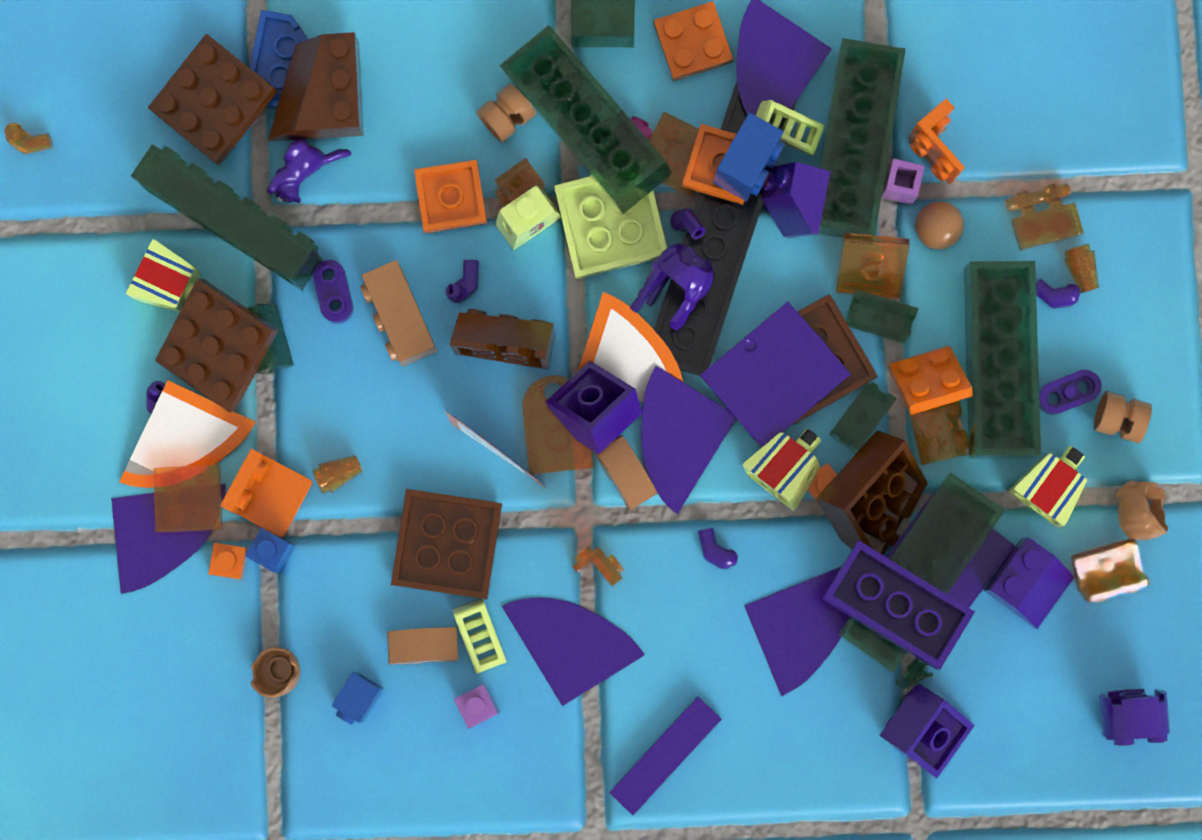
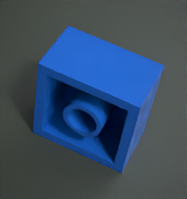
M749 112L718 166L713 184L746 202L751 194L757 196L769 174L765 170L768 166L773 169L782 153L785 144L780 140L784 131Z

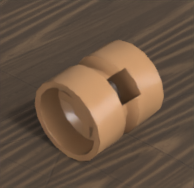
M508 83L496 94L497 100L495 102L488 100L476 111L482 123L501 143L516 132L515 126L517 124L523 126L536 115L532 105L512 83Z
M1105 391L1097 407L1093 429L1110 436L1117 432L1121 439L1140 443L1149 426L1152 405L1151 403L1134 398L1127 402L1124 395Z

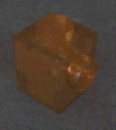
M526 158L495 179L498 189L494 193L504 207L536 185L545 190L543 180Z

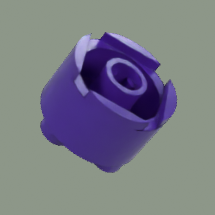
M1123 689L1109 691L1108 697L1104 694L1099 695L1102 735L1106 737V740H1114V745L1119 746L1135 744L1134 739L1147 738L1149 743L1168 741L1167 734L1170 733L1166 691L1154 689V695H1146L1144 689Z

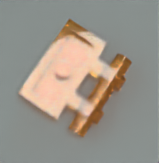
M1055 183L1044 186L1043 190L1031 193L1023 191L1017 193L1016 197L1005 199L1008 211L1020 209L1023 215L1013 218L1011 221L1020 251L1080 236L1084 233L1075 202L1067 205H1062L1061 202L1062 197L1071 194L1068 183L1058 186ZM1047 201L1050 209L1035 213L1033 205Z

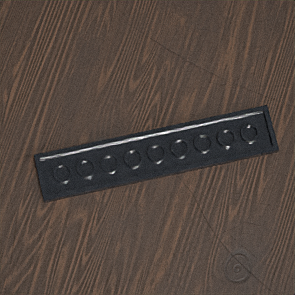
M737 81L721 126V130L735 134L738 133L747 117L739 95ZM795 102V104L793 105V107L791 108V110H793V111H794L796 102ZM784 118V120L778 127L779 129L782 130L786 118ZM762 188L757 196L751 194L747 202L744 201L743 205L699 192L693 213L706 231L699 239H693L686 232L683 245L694 248L698 256L710 261L713 268L711 289L697 302L693 311L690 312L685 325L678 330H674L669 327L670 321L683 303L685 291L671 279L654 328L670 349L680 371L700 377L710 366L763 205V200L761 199Z

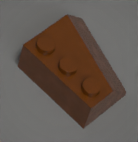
M355 32L322 34L296 44L268 141L364 136L360 47Z
M468 309L467 313L459 312L450 341V347L455 355L549 370L555 338L554 323L535 319L522 320L506 314H499V317L486 315L487 312L476 309Z
M877 430L816 499L841 541L850 549H853L855 544L861 541L884 555L889 545L894 547L899 538V535L896 534L903 518L911 516L928 482L906 441Z

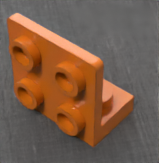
M946 98L916 124L908 139L912 151L920 158L924 156L932 165L930 169L935 177L942 182L945 180L950 185L965 167L938 137L952 121L949 116L955 108Z
M251 448L220 506L279 537H284L307 496L313 481Z

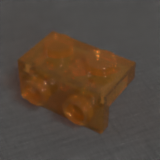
M959 401L910 415L921 465L968 455L969 438L966 431L962 429L960 421L962 409Z
M1126 539L1071 555L1077 590L1087 602H1103L1111 596L1121 593H1134L1140 588L1150 585L1149 578L1142 571L1138 543L1134 539Z
M589 546L574 557L577 563L573 566V569L577 574L591 563H594L612 588L623 580L620 575L624 571L623 567L613 554L606 557L599 547L593 551Z

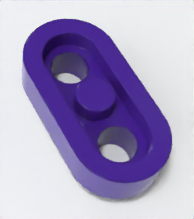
M324 260L315 267L313 272L320 310L329 322L335 324L344 323L352 316L354 309L347 275L342 265L337 261ZM332 270L335 273L334 278L329 281L325 280L324 273ZM334 301H340L342 305L340 310L332 311L331 304Z
M1080 370L1044 385L1038 392L1037 403L1040 409L1047 414L1057 415L1096 399L1101 392V380L1096 373L1090 370ZM1079 382H1084L1087 385L1086 393L1078 390ZM1053 393L1058 397L1056 405L1048 401L1049 394Z

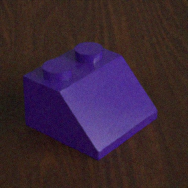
M799 162L777 165L773 169L767 167L769 174L762 186L763 193L761 199L783 237L796 238L818 235L831 171Z
M591 361L545 401L548 408L578 442L598 455L643 413L636 389Z
M1026 537L1019 540L1016 547L983 591L1032 627L1038 629L1074 579V575L1053 554L1031 538Z
M917 682L906 695L893 717L888 720L879 736L932 776L938 778L975 725L946 700Z

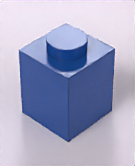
M261 528L245 557L274 573H280L295 545Z
M352 672L332 704V707L338 710L336 716L351 725L354 721L358 723L363 722L384 688L360 673Z

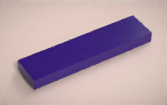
M697 696L612 788L609 794L628 812L634 815L722 719Z

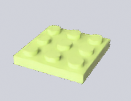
M647 162L554 186L576 279L655 260L668 248Z

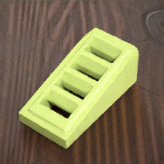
M772 100L762 101L756 113L757 117L769 123L773 113L770 124L777 128L782 117L786 118L782 128L784 133L780 141L786 146L809 155H814L825 125ZM794 122L798 123V125L792 138L790 137V133L793 128ZM809 127V134L806 142L803 143L801 142L805 128Z
M478 599L453 609L455 620L476 674L506 663L507 661L483 599ZM481 612L482 616L464 623L463 618ZM483 624L487 627V629L471 635L467 631ZM490 636L492 641L473 647L472 643ZM495 648L496 654L478 660L477 655Z

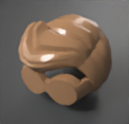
M1131 480L1117 490L1114 499L1119 500L1117 511L1119 526L1128 538L1147 541L1159 538L1167 533L1168 526L1165 523V511L1163 510V501L1166 499L1164 489L1157 487L1155 482ZM1146 498H1148L1149 500H1151L1152 505L1148 504V501H1147Z

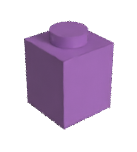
M893 159L887 170L881 198L912 205L918 197L925 166Z
M482 684L454 699L468 729L500 713L486 684Z

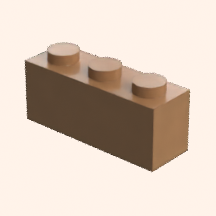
M392 261L362 274L365 284L360 286L367 304L373 301L378 312L372 316L379 332L386 331L390 342L386 343L385 346L392 362L398 359L403 367L438 352L398 261Z

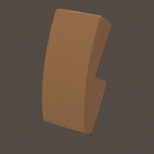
M618 436L599 455L595 453L607 477L615 484L628 509L632 510L658 494L624 436Z
M457 627L388 631V665L457 661Z

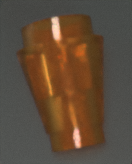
M1089 243L1064 251L1066 256L1064 262L1081 293L1099 288L1095 250H1091Z
M355 455L320 463L318 468L312 470L322 494L328 491L333 493L356 477L357 474L363 472Z

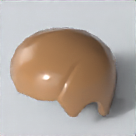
M936 201L926 205L918 213L915 231L919 240L928 248L947 249L961 239L964 231V219L960 210L951 203Z
M280 647L266 649L259 654L251 665L253 679L250 683L252 688L264 697L277 698L289 694L297 686L300 679L299 660L289 649Z

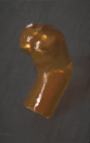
M10 123L5 127L4 132L7 142L21 153L29 154L53 147L49 133L31 136L18 123Z

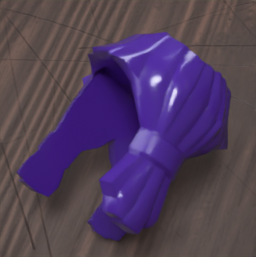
M681 243L669 246L653 261V268L649 272L643 288H641L637 298L630 306L633 312H638L645 301L647 305L652 306L658 300L670 278L673 279L685 291V299L670 321L669 327L674 330H678L685 325L690 312L693 311L697 302L711 289L713 281V268L710 261L698 256L694 248L687 247Z

